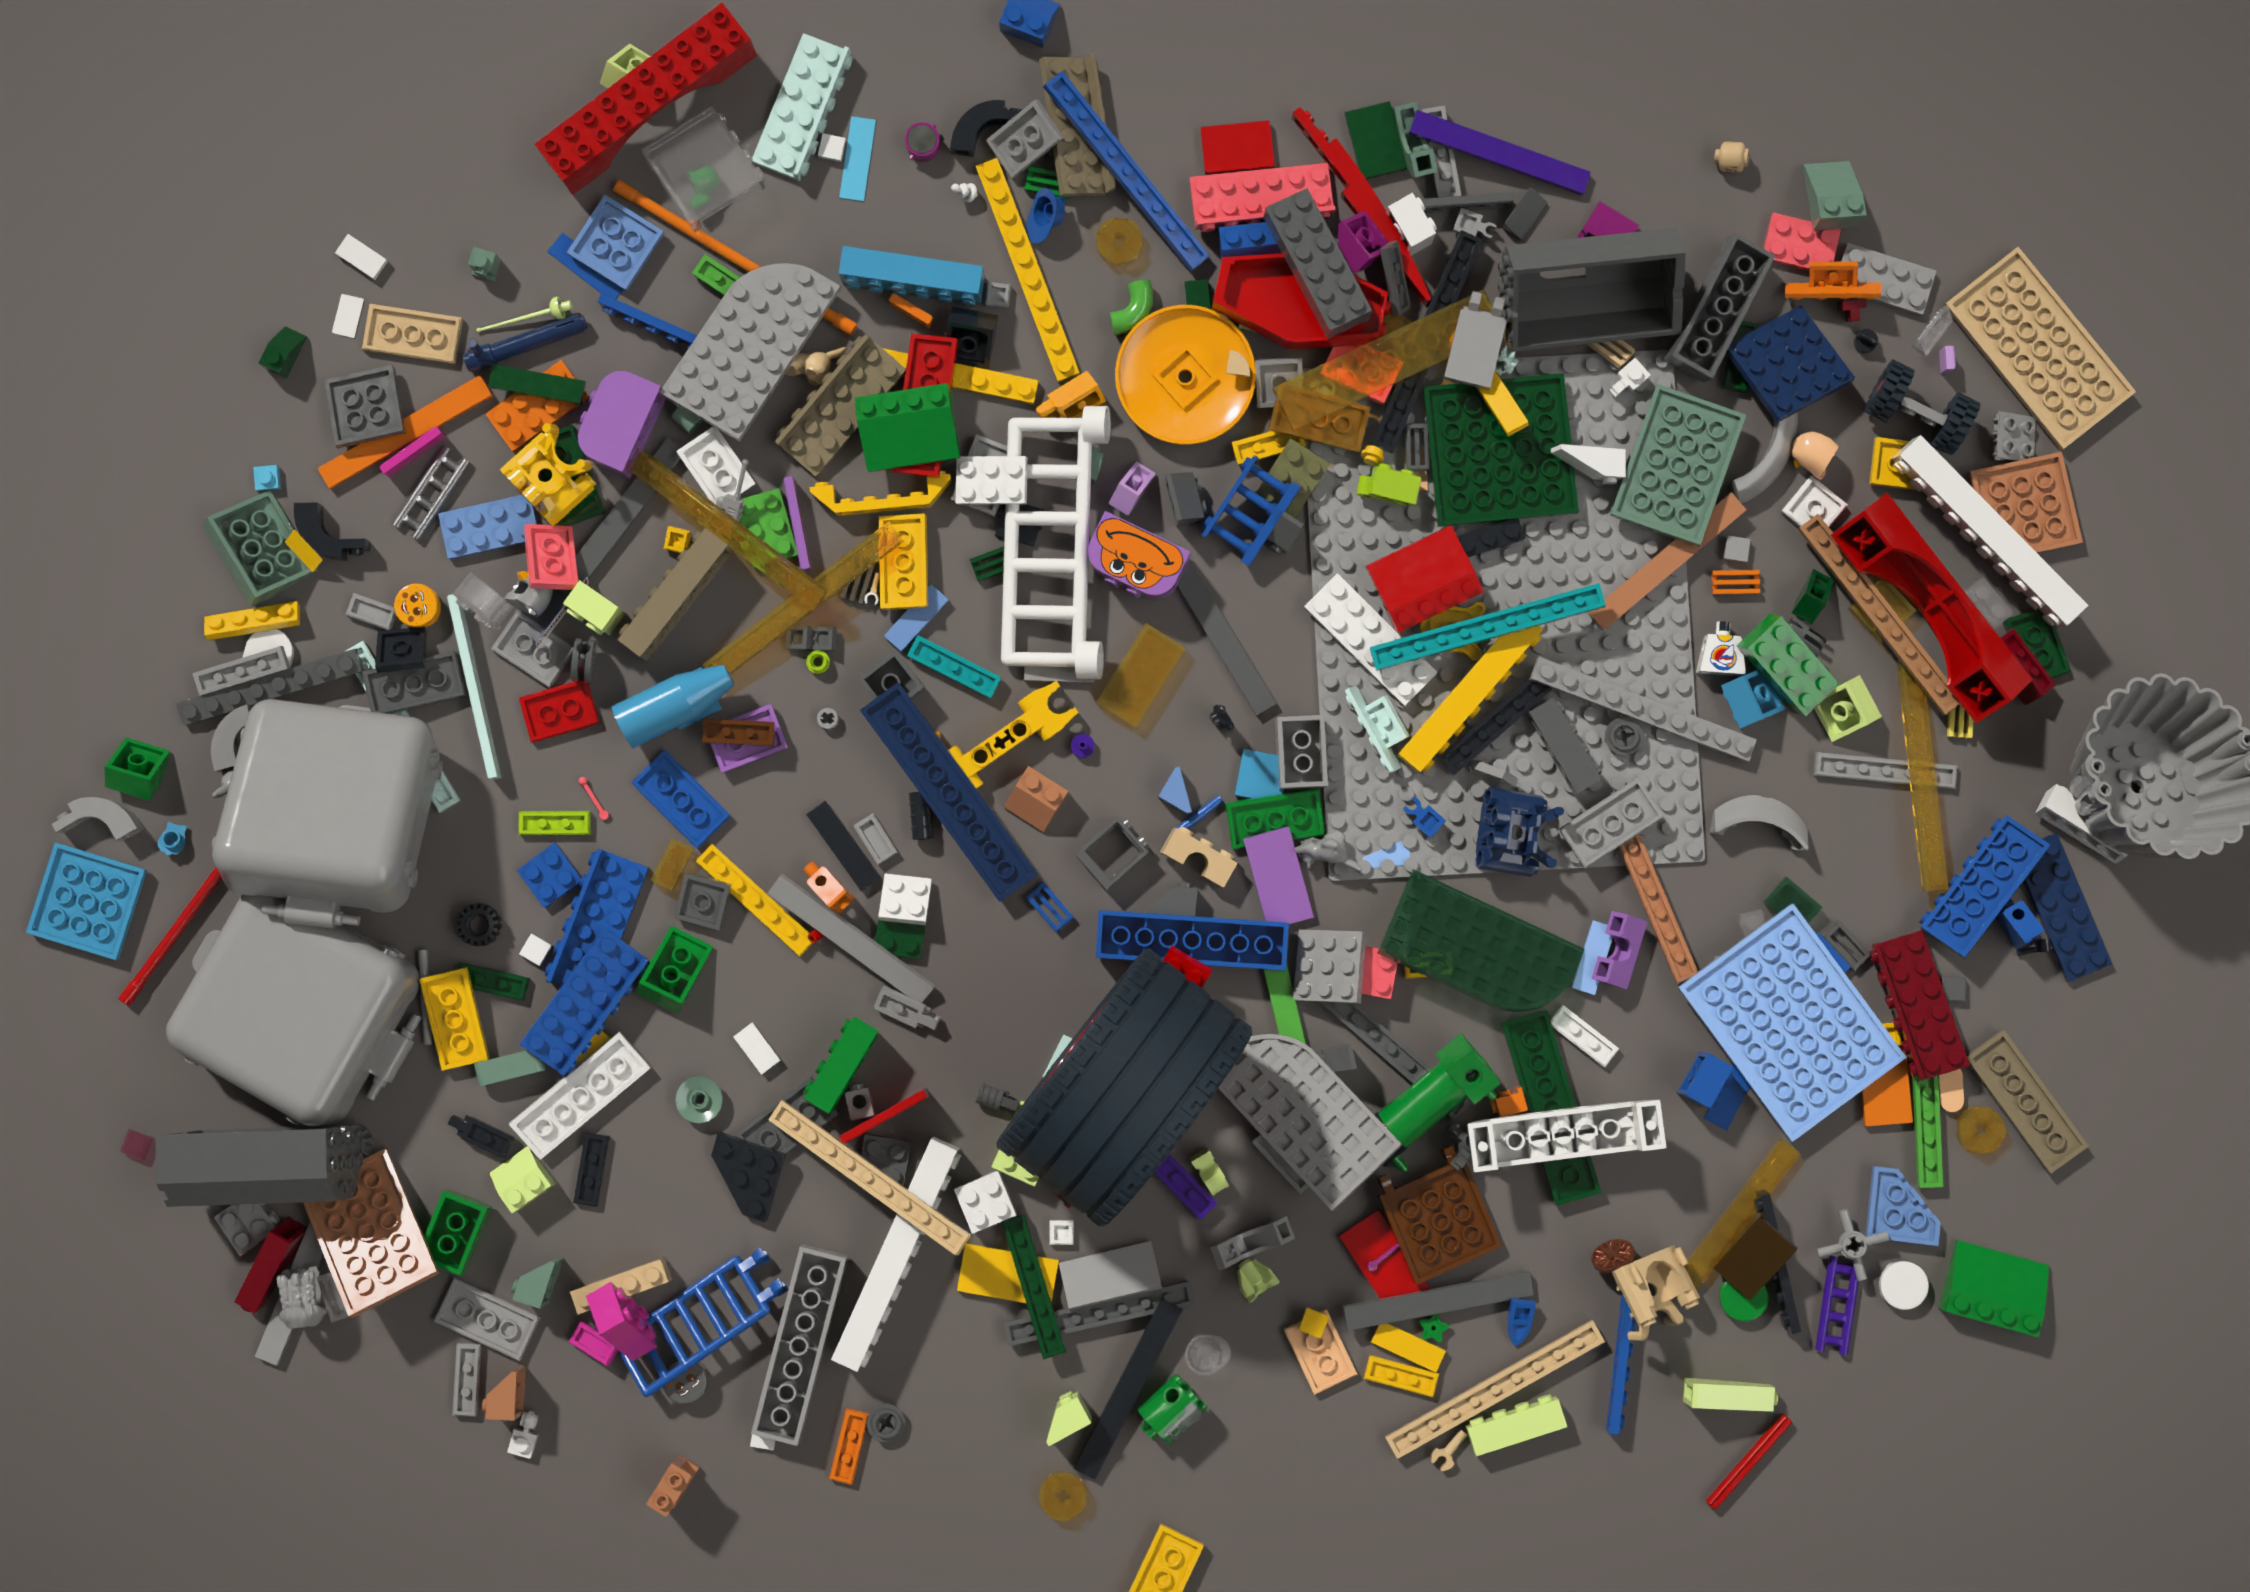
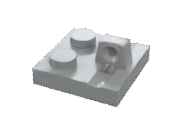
M1302 357L1255 360L1257 408L1274 407L1279 384L1303 389Z

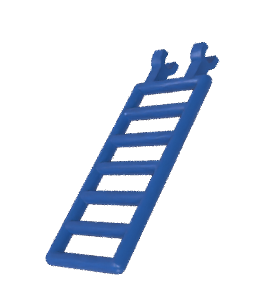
M759 1248L745 1261H742L739 1256H733L649 1314L648 1323L652 1325L657 1322L680 1363L668 1372L656 1349L648 1352L647 1355L658 1372L659 1379L648 1385L636 1362L631 1361L618 1350L644 1397L651 1396L770 1313V1307L767 1303L775 1297L786 1293L789 1289L785 1282H781L779 1278L764 1291L760 1292L749 1272L771 1260L766 1251ZM734 1267L759 1307L757 1311L748 1317L723 1276ZM716 1281L739 1321L737 1325L728 1331L704 1291V1288ZM695 1294L719 1334V1337L707 1344L684 1304L686 1300ZM675 1308L700 1349L689 1358L664 1317Z

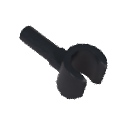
M2036 939L2037 947L2016 951L2017 955L2048 952L2050 950V940Z

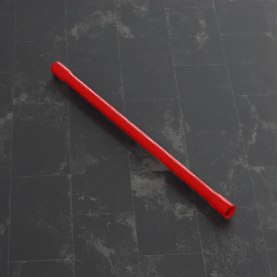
M216 867L134 979L129 982L118 999L127 1006L133 1003L146 981L218 885L222 877Z

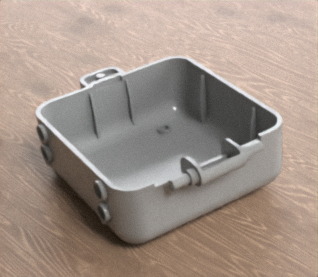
M267 699L255 704L248 713L245 727L241 730V742L218 830L212 840L213 862L226 886L234 893L241 895H262L287 899L286 904H280L279 906L263 904L262 914L277 915L278 918L284 919L285 923L334 929L336 925L348 924L359 926L360 916L344 914V912L340 911V905L370 909L374 912L383 913L392 912L400 908L407 901L411 888H415L417 883V860L436 779L441 778L443 763L440 761V754L429 726L424 721L415 717L371 712L370 708L351 705L331 707L276 699Z
M241 895L223 928L209 932L193 957L192 965L197 973L167 1023V1040L174 1050L185 1056V1061L195 1066L198 1064L272 1106L287 1115L286 1119L296 1125L301 1123L306 1126L334 1125L346 1117L369 1073L375 1076L372 1079L373 1084L366 1097L374 1101L381 1088L385 1087L387 1082L391 1083L412 1048L415 1042L413 1037L416 1034L414 1030L422 1017L413 1013L406 1027H402L401 1031L395 1028L419 990V972L410 961L405 959V953L392 946L380 945L345 924H342V926L336 925L334 929L285 923L284 919L278 918L277 915L262 914L263 904L279 906L280 904H286V898Z

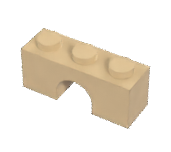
M1182 826L1180 829L1173 828L1160 853L1179 864H1184L1190 854L1200 853L1205 860V867L1200 876L1224 888L1237 865V862L1232 860L1234 856L1223 849L1220 853L1212 849L1214 844L1204 838L1198 841L1192 837L1193 832Z

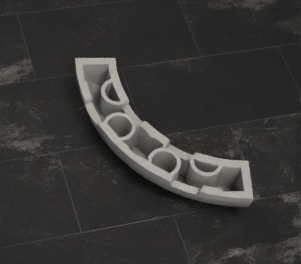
M1798 412L1779 423L1773 418L1774 431L1763 458L1752 471L1729 484L1731 492L1741 504L1750 501L1767 489L1784 469L1792 453V443L1797 435Z

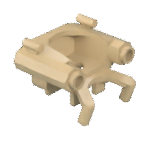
M1674 1245L1612 1272L1618 1285L1616 1289L1617 1291H1622L1631 1310V1313H1629L1630 1317H1634L1639 1325V1331H1630L1628 1333L1629 1341H1644L1647 1339L1650 1325L1656 1323V1311H1664L1668 1314L1663 1319L1665 1325L1682 1324L1684 1322L1683 1315L1671 1299L1677 1297L1681 1307L1685 1306L1686 1310L1699 1304L1697 1299L1700 1296L1684 1266L1688 1264V1261L1681 1247L1675 1248ZM1648 1283L1652 1284L1655 1288L1654 1296L1651 1295Z

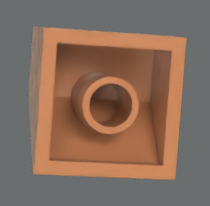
M1028 766L1004 808L1044 832L1069 792Z
M520 1366L512 1371L486 1395L482 1402V1412L486 1413L485 1420L514 1421L523 1415L526 1366Z

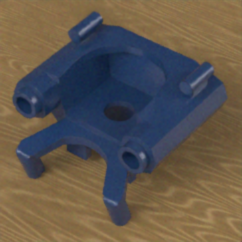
M1489 787L1485 792L1481 808L1476 845V867L1483 870L1527 877L1538 873L1539 862L1548 868H1554L1557 865V860L1540 849L1537 835L1543 823L1563 815V807L1547 810V800L1540 795ZM1513 825H1517L1521 829V836L1518 839H1512Z

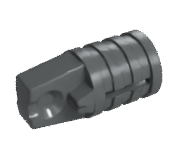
M985 1083L981 1084L975 1101L977 1104L981 1103L1000 1112H1003L1005 1107L1017 1111L1020 1102L1008 1098L1010 1092L987 1086Z

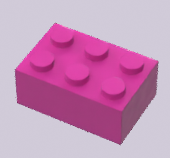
M609 1282L586 1296L599 1335L631 1361L657 1348L654 1340L656 1333L647 1321L649 1314L643 1305L639 1306L632 1296L628 1297L623 1288H618L612 1282Z

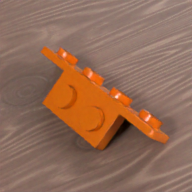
M1858 261L1810 262L1809 283H1786L1785 298L1793 300L1803 298H1815L1817 300L1827 298H1839L1842 300L1863 298L1871 300L1881 297V283H1857Z

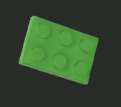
M777 488L742 498L745 501V507L742 510L743 515L740 518V523L753 568L756 569L798 557L796 542L781 489Z

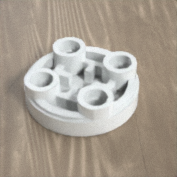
M1898 1261L1890 1263L1880 1276V1295L1889 1305L1902 1310L1915 1308L1924 1301L1928 1293L1929 1285L1926 1274L1919 1266L1911 1262Z

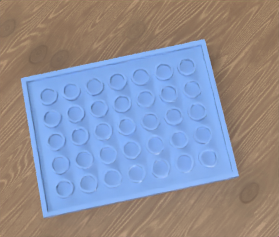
M1794 904L1787 906L1677 987L1791 1142L1907 1058Z

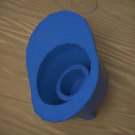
M1047 188L1040 189L1037 192L1026 222L1027 237L1032 243L1036 244L1043 242L1049 235L1052 227L1060 225L1065 217V199L1055 196Z

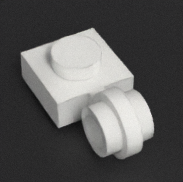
M535 1412L523 1413L520 1426H523L524 1430L518 1428L513 1430L507 1453L529 1459L532 1458L539 1435L529 1432L530 1429H535L538 1421V1415H535Z

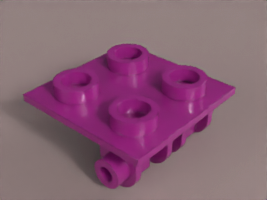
M1599 201L1577 238L1636 232L1639 225Z

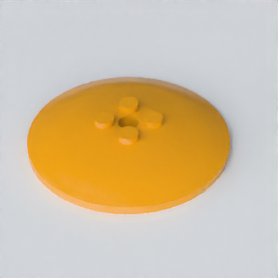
M1175 305L1162 308L1138 322L1123 341L1115 368L1118 397L1130 419L1148 435L1163 442L1178 445L1204 443L1230 430L1247 410L1253 396L1256 381L1253 353L1249 343L1238 327L1218 312L1195 305ZM1230 350L1240 353L1246 359L1250 369L1249 378L1226 374ZM1183 371H1188L1192 375V379L1188 383H1183L1178 378L1179 374Z

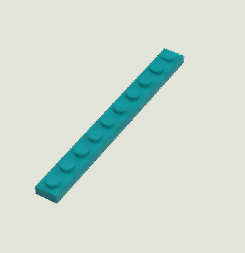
M1600 583L1375 645L1370 647V652L1375 670L1379 671L1605 608L1606 603Z

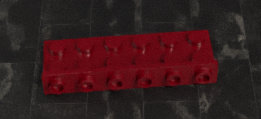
M1923 930L1873 944L1871 946L1872 950L1869 951L1870 958L1873 964L1878 965L1880 971L1877 974L1878 981L1881 987L1885 986L1888 995L1885 996V1001L1888 1009H1893L1896 1018L1893 1019V1024L1896 1031L1902 1034L1904 1041L1900 1043L1904 1054H1909L1911 1064H1908L1912 1077H1917L1919 1082L1969 1067L1970 1064Z

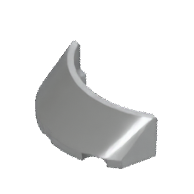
M1759 795L1742 796L1727 801L1713 811L1709 834L1723 836L1726 829L1736 827L1737 823L1766 822L1782 828L1781 836L1790 841V850L1808 851L1806 825L1794 810L1776 799Z

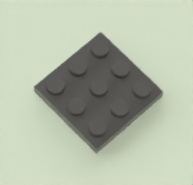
M393 365L324 380L334 445L337 448L406 433L396 371Z

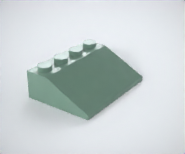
M270 490L206 518L203 529L250 607L276 596L314 573L285 543L294 529Z

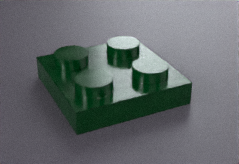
M878 918L875 942L893 955L921 959L926 925L881 921Z

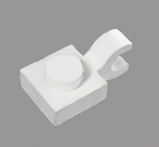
M1634 358L1616 374L1620 380L1611 387L1609 392L1614 397L1620 394L1626 387L1633 392L1651 375Z

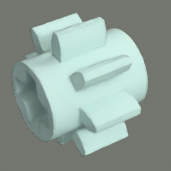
M1507 345L1500 349L1495 371L1500 376L1505 372L1511 374L1519 362L1515 358L1516 351H1513Z

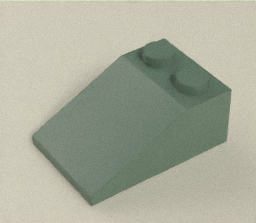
M1850 161L1804 164L1803 171L1813 230L1859 227L1867 214L1863 192Z

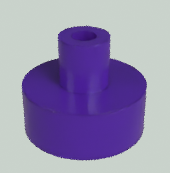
M1079 734L1073 738L1071 750L1079 758L1089 757L1094 751V741L1086 734Z

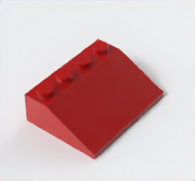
M1451 525L1365 565L1390 622L1398 633L1484 593L1475 570Z

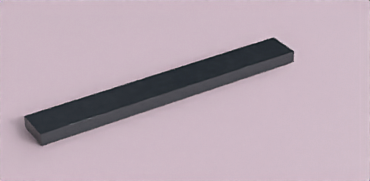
M1162 1298L1160 1299L1074 1465L1075 1470L1096 1479L1182 1313V1308Z

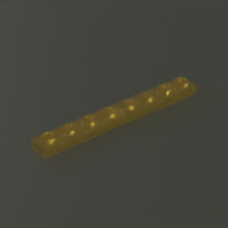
M1780 1139L1687 1260L1688 1264L1684 1265L1696 1290L1699 1289L1712 1272L1714 1266L1720 1261L1756 1214L1754 1199H1757L1755 1191L1765 1189L1771 1194L1801 1155L1800 1152L1783 1139Z

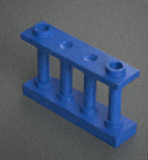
M1256 455L1245 459L1240 467L1243 470L1242 474L1214 517L1209 516L1202 526L1204 529L1202 536L1206 538L1212 531L1242 551L1241 554L1244 557L1241 561L1248 566L1252 564L1283 512H1286L1302 487L1296 481H1293L1291 485L1288 483L1284 484L1255 465L1259 459ZM1249 472L1280 492L1279 495L1282 496V499L1278 505L1276 503L1271 504L1242 484ZM1236 492L1267 512V515L1270 517L1265 524L1262 522L1259 524L1229 504ZM1223 512L1254 531V535L1257 537L1252 544L1249 542L1245 543L1217 524Z

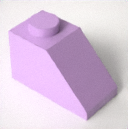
M1136 461L1118 484L1108 504L1129 516L1156 473Z

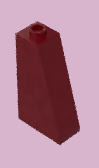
M288 1217L268 1233L234 1303L240 1305L244 1311L252 1312L253 1314L265 1306L277 1285V1277L281 1276L283 1270H286L301 1244L307 1230L306 1226Z

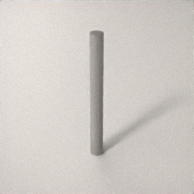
M418 950L420 978L429 976L427 950ZM420 984L424 1045L433 1044V1033Z

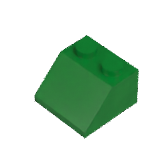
M125 737L104 767L105 787L150 801L161 785L170 757V750Z

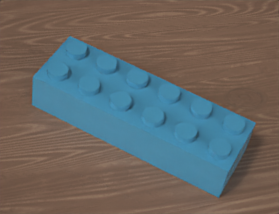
M848 246L842 247L839 276L842 283L849 289L858 290L860 287L869 288V291L875 293H882L883 290L892 291V294L895 293L898 296H906V293L914 294L916 298L923 300L935 297L938 298V301L944 303H952V300L961 301V304L965 306H975V303L981 304L985 279L983 266Z

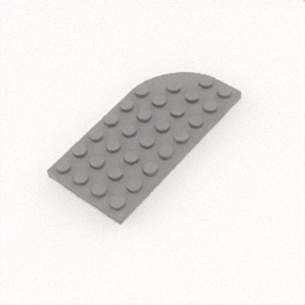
M789 263L766 265L743 275L728 289L660 390V395L740 442L840 292L841 286L808 267Z
M1278 1034L1251 1036L1235 1065L1219 1086V1090L1333 1212L1403 1145L1312 1048L1288 1036Z

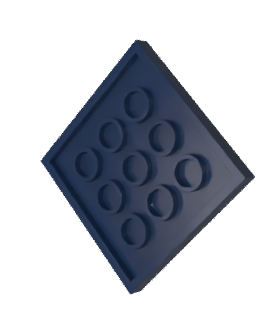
M1802 305L1731 342L1726 351L1727 356L1777 423L1852 383L1855 379V376Z

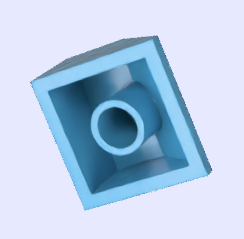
M1757 670L1721 685L1724 698L1728 701L1733 712V718L1738 723L1740 729L1786 709L1781 697Z

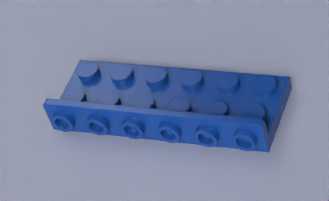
M2008 815L2003 820L2000 818L1996 820L1990 829L1993 831L1988 839L1984 837L1976 847L1979 850L1974 857L1970 855L1962 865L1965 868L1960 876L1954 875L1948 883V886L1951 888L1946 894L1941 893L1934 902V905H1936L1932 913L1927 911L1919 922L1922 924L1920 931L1923 930V933H1928L1963 959L1969 954L2050 847L2049 843Z
M602 849L592 852L588 861V865H590L588 874H584L580 881L579 887L582 889L579 897L575 896L571 904L572 915L570 919L567 918L564 922L562 931L565 933L562 941L558 940L553 951L556 954L555 959L546 968V982L562 986L604 928L622 940L649 867Z
M604 928L520 1041L519 1045L554 1068L560 1075L564 1076L566 1072L570 1074L578 1063L575 1060L580 1053L585 1054L592 1045V1042H590L591 1038L595 1033L599 1035L606 1026L605 1019L609 1014L613 1016L620 1007L619 1000L623 995L628 996L635 986L633 981L637 976L642 977L649 966L647 965L649 961L647 957Z

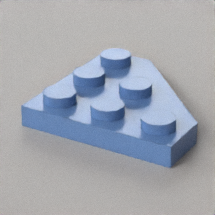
M1872 1166L1865 1237L1887 1231L1889 1240L1938 1246L1941 1222L1926 1206L1915 1189L1906 1181L1899 1169Z

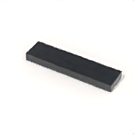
M826 801L806 814L860 891L880 878Z

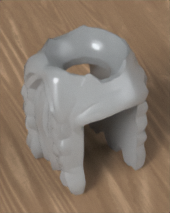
M317 1266L308 1267V1270L304 1268L298 1269V1271L293 1270V1274L289 1269L283 1270L281 1276L277 1277L282 1304V1312L279 1314V1319L285 1323L288 1329L316 1326L328 1312V1306L323 1301L318 1282L319 1269Z

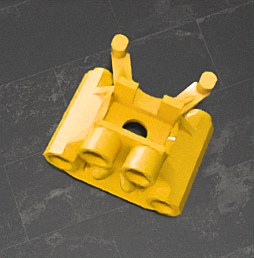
M545 423L542 427L545 433L541 432L499 470L553 527L595 489L593 486L596 483L587 473L584 476H579L575 481L570 478L591 470L593 464L589 460L579 459L573 465L563 463L557 457L555 450L559 428L555 424ZM543 469H549L552 472V478L547 482L539 480V473Z

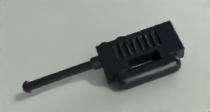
M1216 704L1209 718L1216 727L1221 726L1225 732L1231 733L1234 729L1232 719L1227 714L1225 706L1221 704L1218 706Z

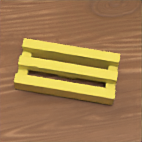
M1961 703L1959 704L1957 732H1954L1955 708L1948 712L1947 737L1971 739L1973 736V719L1967 713L1966 732L1963 733L1965 709Z

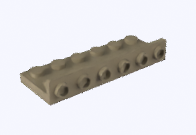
M1088 54L1084 58L1042 57L1039 63L1043 86L1063 71L1105 123V108L1103 107L1101 97L1102 87L1099 84L1098 63L1096 62L1095 54ZM1044 89L1047 113L1064 137L1063 140L1053 147L1060 196H1106L1114 191L1116 185L1114 175Z
M866 334L863 337L859 336L851 345L853 349L850 353L840 357L836 363L838 367L834 372H829L824 376L821 381L823 385L818 391L813 390L806 399L807 404L802 409L798 408L791 416V423L787 427L783 426L776 434L777 439L775 443L781 446L815 477L821 474L858 430L854 398L890 392L906 373L905 367Z

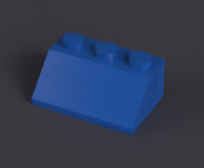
M1266 222L1219 227L1218 238L1221 262L1222 257L1282 253Z

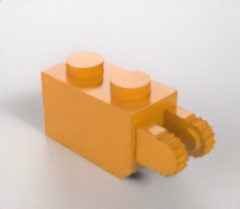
M1085 371L1048 394L1049 399L1037 406L1036 413L1039 417L1080 418L1083 415L1085 406H1099L1106 402L1098 384L1088 371Z

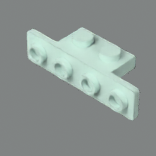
M1356 685L1346 689V699L1349 705L1355 708L1360 725L1366 728L1370 736L1369 741L1371 745L1378 750L1383 767L1389 770L1390 773L1400 769L1401 766L1391 746L1409 737V734L1388 696L1385 695L1367 705Z

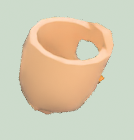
M1814 431L1803 433L1792 443L1795 468L1802 466L1810 471L1814 477L1822 480L1826 473L1825 469L1839 446L1831 438Z

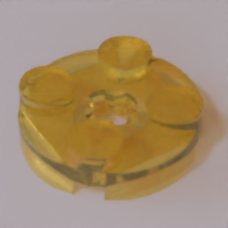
M1110 218L1098 229L1096 237L1097 250L1105 261L1113 265L1120 266L1130 263L1139 255L1142 248L1141 231L1137 224L1130 219ZM1115 236L1119 238L1123 236L1125 238L1123 246L1114 245Z
M1983 1106L1966 1109L1959 1116L1956 1123V1136L1959 1143L1966 1150L1978 1154H1986L1996 1150L2003 1142L2007 1132L2001 1116L1993 1109ZM1977 1124L1980 1126L1985 1125L1986 1133L1984 1135L1979 1134L1977 1136L1975 1134L1977 1132Z
M1067 1471L1050 1474L1042 1483L1039 1491L1041 1507L1050 1518L1058 1521H1068L1077 1516L1084 1509L1087 1500V1491L1082 1479ZM1066 1490V1494H1069L1070 1498H1066L1065 1502H1060V1498L1056 1497V1493Z

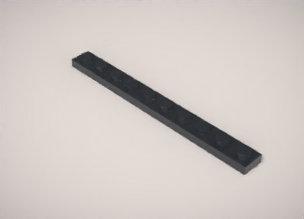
M1463 230L1459 232L1371 445L1391 454L1394 453L1482 242L1481 238Z

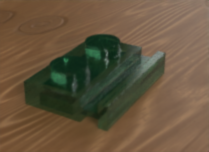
M1787 876L1780 881L1763 901L1776 914L1790 904H1794L1808 924L1823 908Z

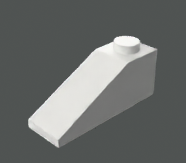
M1565 444L1551 448L1553 455L1593 480H1602L1603 484H1616L1617 480L1626 477V449Z

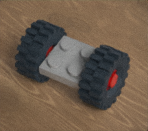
M1892 359L1874 386L1864 412L1885 423L1889 421L1897 408L1912 416L1917 413L1921 415L1919 420L1935 427L1929 441L1930 445L1952 456L1959 449L1960 444L1963 443L1970 428L1973 426L1981 403L1959 392L1954 395L1947 408L1943 411V414L1904 396L1912 382L1915 370Z

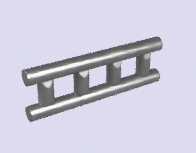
M444 445L392 523L400 529L404 523L416 530L412 537L419 541L471 464L464 458L460 463L449 458L448 455L451 450ZM442 464L454 471L447 483L435 476ZM429 484L441 491L434 503L422 496ZM416 504L428 510L421 522L410 516Z

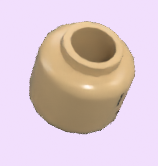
M1725 141L1720 149L1715 150L1714 163L1719 164V169L1722 172L1741 173L1744 167H1748L1750 150L1742 142Z

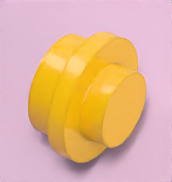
M1368 445L1365 450H1362L1361 457L1366 464L1376 466L1383 463L1384 452L1376 446Z

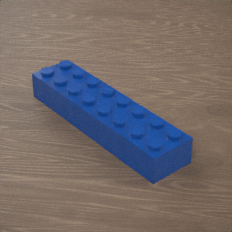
M1099 910L1095 958L1135 960L1143 950L1151 949L1162 957L1161 960L1163 961L1170 947L1174 946L1204 965L1286 970L1289 923Z

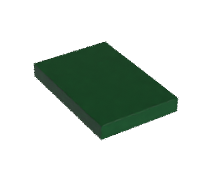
M1390 101L1345 112L1344 115L1357 166L1366 180L1407 169Z
M2039 609L2002 620L2005 631L2008 632L2013 628L2016 630L2051 678L2071 672L2056 626H2050L2042 618L2044 614Z

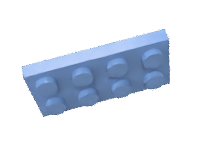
M523 495L438 513L449 560L524 544L525 524H538L534 506Z

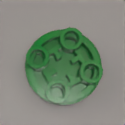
M1725 1280L1720 1285L1719 1301L1724 1312L1731 1318L1738 1321H1751L1758 1318L1766 1309L1768 1292L1764 1285L1749 1300L1731 1283Z

